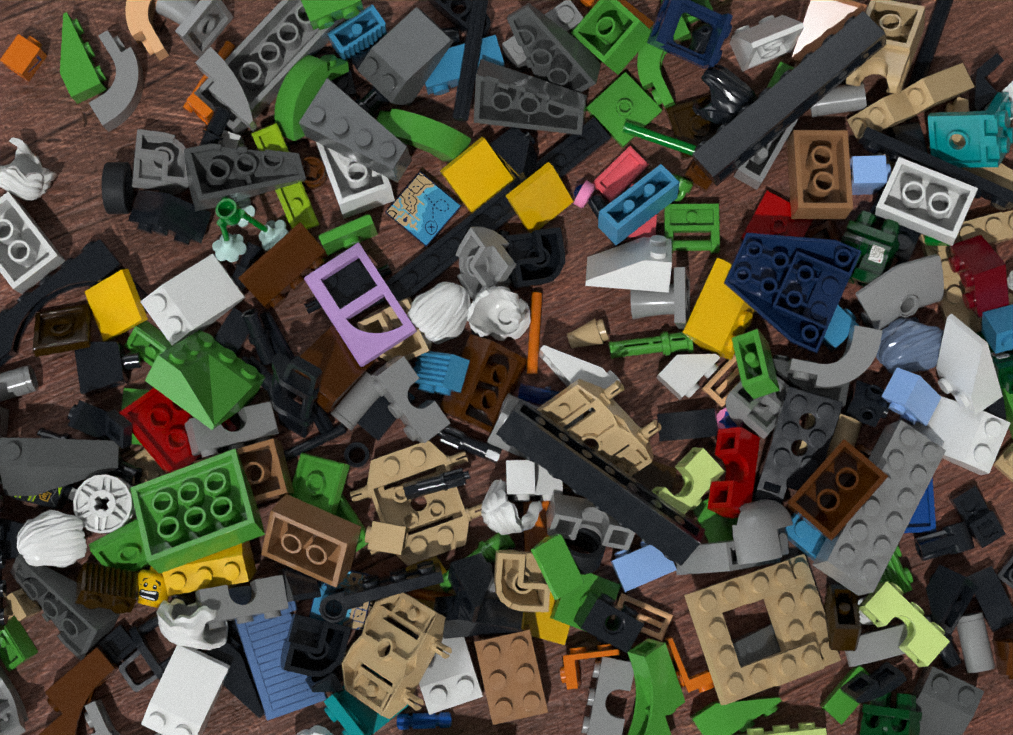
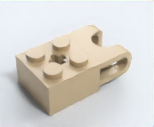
M870 0L866 14L886 33V45L848 76L846 84L860 86L865 77L871 74H879L887 79L888 88L886 92L899 95L924 30L925 6L892 0Z

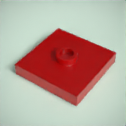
M766 191L740 239L744 240L746 233L804 237L813 219H791L790 202Z

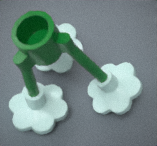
M223 197L216 206V214L219 217L217 225L220 227L222 235L219 240L212 244L215 256L219 261L228 260L229 262H235L239 259L240 255L247 251L242 235L228 233L227 225L246 227L251 223L261 230L259 233V240L262 241L261 246L264 250L269 251L289 233L286 229V223L283 220L276 222L270 220L266 225H263L253 218L256 212L255 208L251 206L250 198L235 202L232 199Z

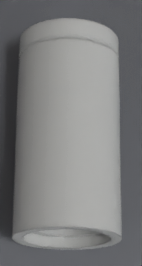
M861 82L860 86H836L810 108L811 116L817 117L864 110L867 108L864 83Z
M31 365L0 373V402L38 391V381Z
M368 372L362 375L330 413L351 431L380 397L372 386L374 380Z
M976 612L962 615L956 627L967 673L994 669L995 663L983 613Z

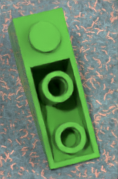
M66 12L63 14L60 75L70 96L79 104L106 91L103 82L107 79L100 65L95 67L92 60L95 57V53L89 42L84 43L81 37L84 30L77 18L73 20Z
M777 696L743 698L727 705H721L720 701H713L690 716L701 735H732L738 730L743 733L747 731V728L755 725L753 720L760 715L767 717L778 709L777 704L782 700Z

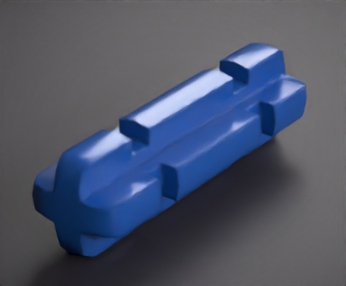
M440 712L439 715L435 713L430 715L429 713H413V716H409V713L397 715V728L399 730L409 729V727H413V729L436 728V726L449 728L452 725L450 712Z

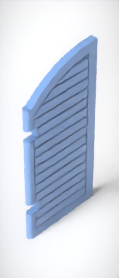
M250 586L228 589L230 598L237 604L246 605L251 599ZM295 601L288 602L289 608L281 611L280 617L265 619L263 614L253 616V622L237 624V620H235L267 721L327 699L325 692H312L305 681L310 676L282 670L280 661L283 643L287 640L292 620L290 612L298 610Z

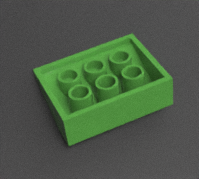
M236 449L130 488L147 563L159 574L265 535L258 506Z

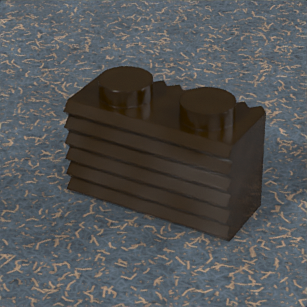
M85 562L77 576L75 603L84 605L88 609L99 607L110 609L117 614L131 613L137 602L138 572Z
M829 585L824 608L829 649L855 651L858 647L862 629L858 609V596L843 585Z

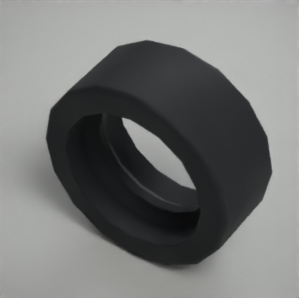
M107 162L104 165L102 172V199L105 211L108 214H129L132 210L134 200L133 174L128 162Z
M580 528L575 540L564 538L566 544L582 547L589 552V554L579 553L568 547L580 574H590L599 568L606 546L601 545V538L596 532L587 528Z

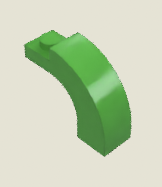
M682 15L673 36V40L677 44L692 38ZM646 43L638 52L637 59L638 75L642 87L646 91L655 86L651 93L657 105L663 103L665 109L675 106L662 76V63L667 52Z
M307 55L291 68L281 84L275 103V124H278L282 136L293 141L305 136L299 121L327 78L331 81L349 72L348 61L337 58L335 55H324L320 59Z
M392 109L391 112L380 111L377 117V121L403 144L422 149L444 162L454 160L469 147L471 138L452 127L408 111Z

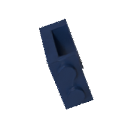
M663 0L647 44L700 68L714 67L722 56L721 46L723 41L731 32L732 24L730 23L733 15L729 13L721 15L691 0ZM683 13L702 20L713 28L703 54L683 47L673 40Z

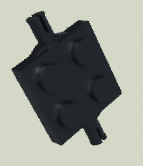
M359 258L322 281L339 309L377 286ZM388 264L377 269L382 278L392 274ZM382 298L378 300L377 302H375L368 308L364 309L360 313H363L385 302L384 299ZM317 299L304 303L308 314L322 308Z

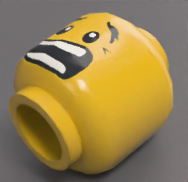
M150 566V570L143 569L138 573L137 603L159 608L162 601L166 600L168 602L169 596L163 574H159L152 566Z

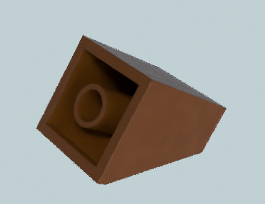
M334 325L300 356L322 370L318 397L314 401L327 413L339 403L375 362V360H372L365 366L360 367ZM294 369L296 373L302 375L303 377L311 381V379L308 376Z

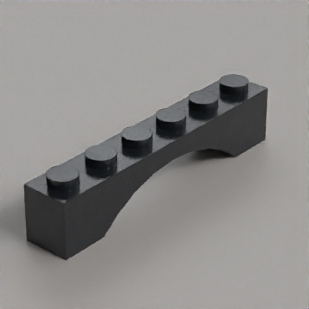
M93 240L87 243L82 248L83 252L75 259L73 257L67 259L60 266L61 270L54 275L50 274L44 277L39 282V287L33 292H26L21 295L17 300L18 303L10 310L5 309L0 312V368L18 354L21 340L28 325L35 317V314L47 303L73 289L94 286L116 272L126 269L102 240Z

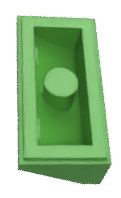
M148 321L135 326L124 345L131 352H140L141 359L150 366H153L160 353L172 347L165 335Z
M561 534L545 537L531 549L555 600L584 583Z
M15 616L9 619L7 625H4V630L0 631V658L10 672L38 653L35 645Z
M860 665L854 666L820 705L841 725L860 703L845 695L840 688L860 671L868 676L870 675Z

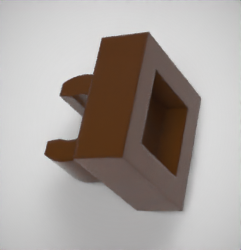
M693 161L684 178L692 181L694 186L706 193L712 181Z

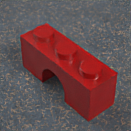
M742 427L718 429L715 456L724 462L726 477L724 481L711 482L707 509L725 518H738L740 514L739 507L752 502L760 437Z

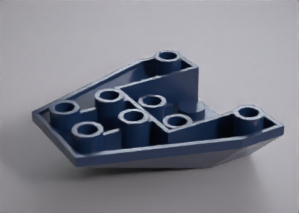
M746 233L724 284L791 343L817 353L861 251L836 240Z

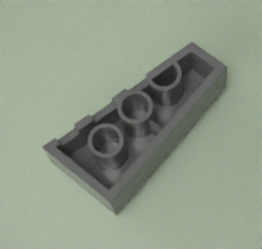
M481 59L476 73L474 123L582 135L587 95Z

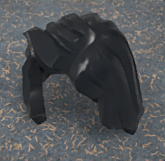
M714 65V67L708 68L701 77L702 81L709 86L711 92L710 103L705 107L694 103L692 109L696 115L701 116L703 119L711 121L716 125H723L735 119L738 112L744 106L754 103L757 100V96L744 81L728 68L722 65Z

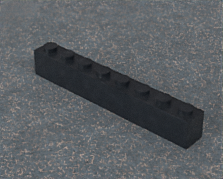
M864 11L858 16L850 17L839 32L830 34L823 41L822 46L815 52L807 53L796 68L787 70L780 77L778 83L772 88L764 89L754 103L744 106L738 112L735 119L730 123L721 125L711 139L701 142L692 154L696 165L718 186L886 45V33Z
M523 399L519 400L497 431L496 435L501 437L504 443L522 452L529 461L539 464L553 478L560 479L574 493L591 501L598 510L612 516L622 527L633 531L640 536L643 542L657 548L670 561H675L682 566L701 544L705 533L704 528Z

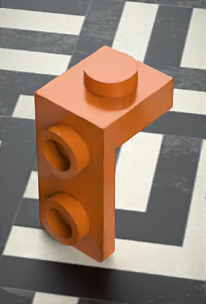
M665 638L670 658L674 661L677 668L676 675L680 687H684L687 692L698 689L699 693L714 688L709 669L688 677L673 638Z
M611 644L597 645V650L587 651L586 646L569 648L570 653L563 655L564 666L560 667L561 681L566 683L567 690L578 689L581 687L579 659L620 655L622 651L619 648H614Z

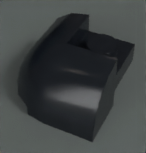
M561 227L534 230L532 233L507 235L504 237L509 243L505 250L516 264L509 275V279L512 282L510 285L513 288L544 285L554 281L560 275L565 265V249Z
M293 614L287 640L283 643L280 662L282 670L313 677H322L331 673L342 662L351 627Z

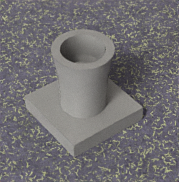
M157 0L156 3L157 13L179 24L175 32L191 52L199 58L234 18L222 0Z
M674 267V284L669 285V293L631 290V313L633 320L648 316L674 314V323L679 330H684L690 317V276L686 268Z

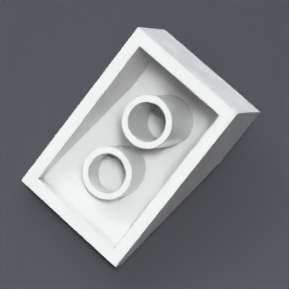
M774 15L760 20L759 25L751 28L749 25H746L734 31L730 45L742 72L792 52L805 28L803 23L784 15L774 18Z
M316 142L344 219L395 201L387 177Z
M660 235L642 237L587 257L585 286L669 293L672 267L671 239H666Z
M211 254L162 284L144 298L141 304L170 344L174 346L195 332L205 330L246 297L221 262L217 260L215 254Z
M950 314L946 320L936 366L940 379L938 384L946 394L951 393L963 409L968 408L977 415L1003 395L988 343L953 314Z
M545 345L540 348L539 356L567 387L581 379L606 389L616 380H619L611 370L606 372L599 366ZM591 407V408L589 409V412L591 413V412H593L595 409H594L593 407Z
M941 396L927 426L916 422L911 427L946 450L942 459L978 475H985L991 471L1010 422L985 411L975 415L968 408L963 409L958 402Z
M443 637L442 643L450 647L452 653L444 651L450 655L446 659L435 653L419 682L429 715L483 697V691L465 637L447 639Z
M176 646L150 700L141 725L162 735H202L230 665L192 647Z

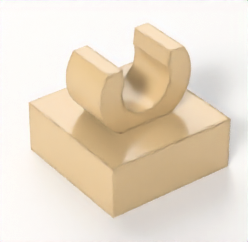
M1010 443L993 463V466L1011 482H1013V443Z
M23 589L14 591L5 597L9 605L6 607L8 620L15 616L18 621H22L42 610L37 601L30 600Z

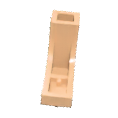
M127 0L125 9L126 21L130 33L137 44L142 42L149 55L151 56L155 53L160 61L168 57L169 55L156 34L153 25L157 0Z

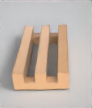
M735 355L702 388L721 408L726 404L725 401L728 394L723 399L718 395L739 374L738 367L715 391L711 387L737 361Z
M621 593L616 604L620 608H623L624 601H627L665 618L664 622L661 623L641 613L637 616L640 620L661 628L659 633L642 627L640 632L662 641L673 615ZM612 615L610 619L615 620V615Z

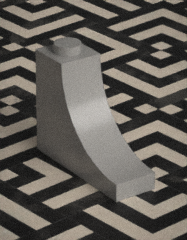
M734 540L702 543L682 566L675 561L674 563L677 575L750 568L780 562V558L738 565Z

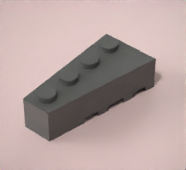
M328 78L299 121L305 137L397 183L412 161L406 145Z

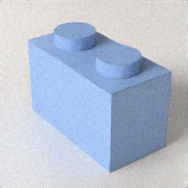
M886 155L852 156L850 159L852 195L877 194L887 183V180H889L891 167L890 164H886Z
M898 367L881 396L890 404L888 407L890 410L900 414L899 418L910 425H915L917 422L927 426L941 399V396L920 375Z
M642 541L640 542L642 547L631 552L629 547V550H621L614 553L616 559L612 560L611 564L623 592H627L676 571L674 562L667 559L654 546Z

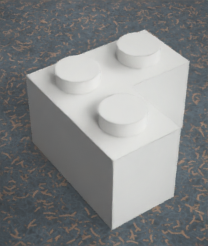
M506 460L507 497H513V502H527L530 500L529 496H540L541 501H551L553 493L563 494L562 481L553 478L539 464L529 460Z

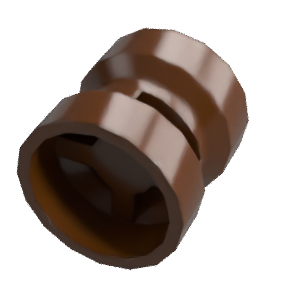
M316 157L304 158L301 163L306 180L302 181V183L310 189L322 187L327 180V171L323 162Z

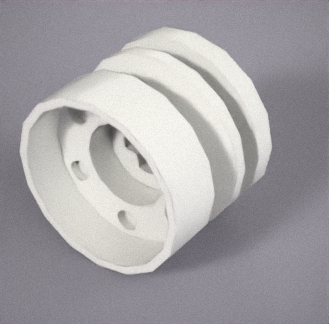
M107 474L95 475L85 480L77 489L73 500L75 516L82 520L83 526L87 530L99 534H109L137 519L130 490L134 485L125 479ZM102 499L109 500L107 503L108 510L100 508L103 505Z

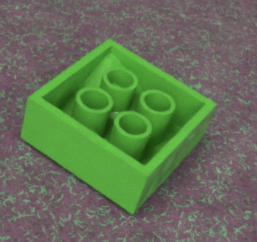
M199 330L160 353L145 381L213 430L250 404L266 377L261 375L254 366L246 364L238 358L232 350L224 348L216 342L210 334Z

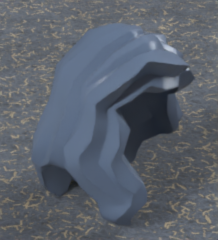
M900 317L891 322L888 327L882 329L881 342L876 358L886 367L887 372L894 374L897 367L909 372H920L937 366L944 331L939 327L921 324L917 317Z

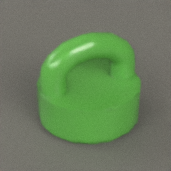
M671 173L680 182V191L677 199L674 200L678 202L684 198L686 193L691 192L694 184L684 177Z

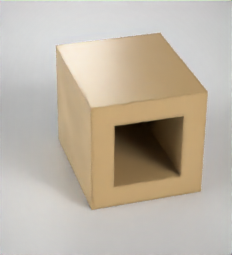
M373 521L372 526L367 527L365 543H369L368 549L405 555L409 527Z

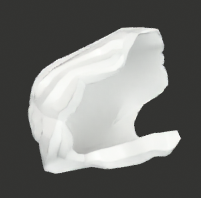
M11 138L9 142L17 146L15 159L8 165L0 166V187L23 200H35L47 192V189L51 186V181L58 175L47 168H43L39 157L33 154L28 145L22 140Z
M444 281L438 283L429 291L416 296L415 300L411 303V309L407 315L412 324L425 333V337L429 341L441 344L462 334L468 321L467 313L469 311L467 308L471 305L470 296L464 287Z
M504 286L485 287L484 290H481V293H477L475 300L467 308L469 311L467 313V320L470 328L482 338L491 335L499 341H504L507 337L518 339L524 334L531 323L528 304L523 299H519L517 293L511 292L509 288Z
M501 479L494 480L481 506L483 522L491 530L501 535L521 533L533 528L538 520L540 511L543 509L541 500L531 502L527 513L520 520L515 504L508 501L505 489L506 482Z
M55 510L45 511L34 519L27 520L16 536L17 549L25 558L26 563L32 566L67 567L72 565L77 559L85 557L87 544L84 538L85 533L82 520L74 515Z
M176 598L171 603H168L166 600L162 601L156 612L161 633L177 646L211 650L220 648L227 641V621L226 627L209 630V625H205L206 622L217 617V610L209 609L207 606L197 609V603L186 606L183 600Z

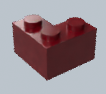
M978 235L955 243L953 246L950 245L951 257L948 258L949 266L953 273H958L965 287V293L962 294V298L968 310L971 309L980 318L982 317V312L1008 306L1006 264L984 237Z

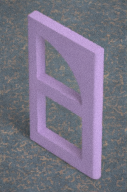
M359 242L304 278L360 367L365 366L417 332ZM359 258L377 286L339 309L322 281ZM385 297L403 325L388 332L368 333L355 328L347 320Z

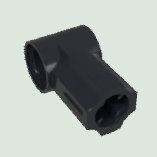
M966 521L948 525L940 531L914 538L915 548L921 561L949 553L951 555L975 548Z

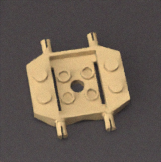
M578 379L537 409L563 428L593 407L595 409L593 412L569 427L566 431L584 444H586L584 440L587 438L595 439L598 445L589 447L629 476L634 475L653 461V452L649 438L660 431L662 427L660 423H657V420H653L644 428H640L612 399L624 391V386L622 383L620 384L619 380L603 389ZM563 482V488L567 492H571L572 489Z
M429 440L426 443L407 447L371 460L367 485L352 492L350 491L351 497L358 495L352 498L353 503L368 497L373 499L380 522L409 527V532L453 516L451 521L408 536L405 555L395 554L407 566L465 546L469 522L473 518L482 516L481 511L475 513V511L482 509V504L471 508H464L458 488L454 487L448 489V491L443 490L423 496L427 501L425 509L415 511L411 507L412 499L407 500L403 484L387 490L384 489V486L436 468L437 472L412 481L438 475L440 472L451 471L454 466L468 462L467 457L459 459L466 456L465 451L452 456H445ZM370 550L371 555L381 552Z
M405 592L377 601H370L373 607L369 605L368 611L370 613L365 620L363 633L349 650L346 649L342 659L345 690L388 719H391L407 704L418 711L422 708L418 704L423 705L424 702L413 693L435 653L444 659L450 656L444 651L452 653V649L442 643L445 616ZM388 617L419 635L418 639H415L387 621ZM391 645L390 652L385 656L387 647ZM362 665H366L367 667H369L370 669H372L373 671H375L376 673H378L379 675L393 683V685H390L389 683H387L386 681H384L383 679H381L376 674H374Z

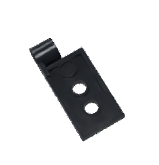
M792 386L787 387L764 463L762 462L753 488L752 502L774 500L782 504L787 488L798 491L826 459L843 405L842 401ZM806 413H810L815 417L814 424L809 428H804L799 424L800 417ZM796 440L806 442V450L801 454H795L791 451V445Z
M433 560L417 564L416 569L406 571L405 567L391 570L389 576L379 578L378 574L362 578V583L328 591L321 598L320 614L327 622L337 623L345 618L349 609L361 607L363 603L443 583L444 579L440 564H434ZM330 600H337L341 603L342 608L340 611L332 613L327 610L326 604Z

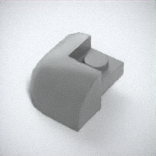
M137 129L132 187L159 190L161 193L171 195L186 191L188 188L184 149L186 148L175 139V135Z
M470 227L456 252V256L459 257L461 273L457 277L473 301L477 293H481V290H484L485 287H508L512 283L509 275L516 266L505 250L509 245L507 240L497 232L485 227Z
M777 377L780 391L753 399L742 387V382L740 381L726 398L727 412L738 427L744 422L760 437L765 439L775 428L789 385Z
M759 500L739 507L740 514L737 525H732L738 565L782 558V555L789 554L785 527L793 525V522L783 505L774 500Z

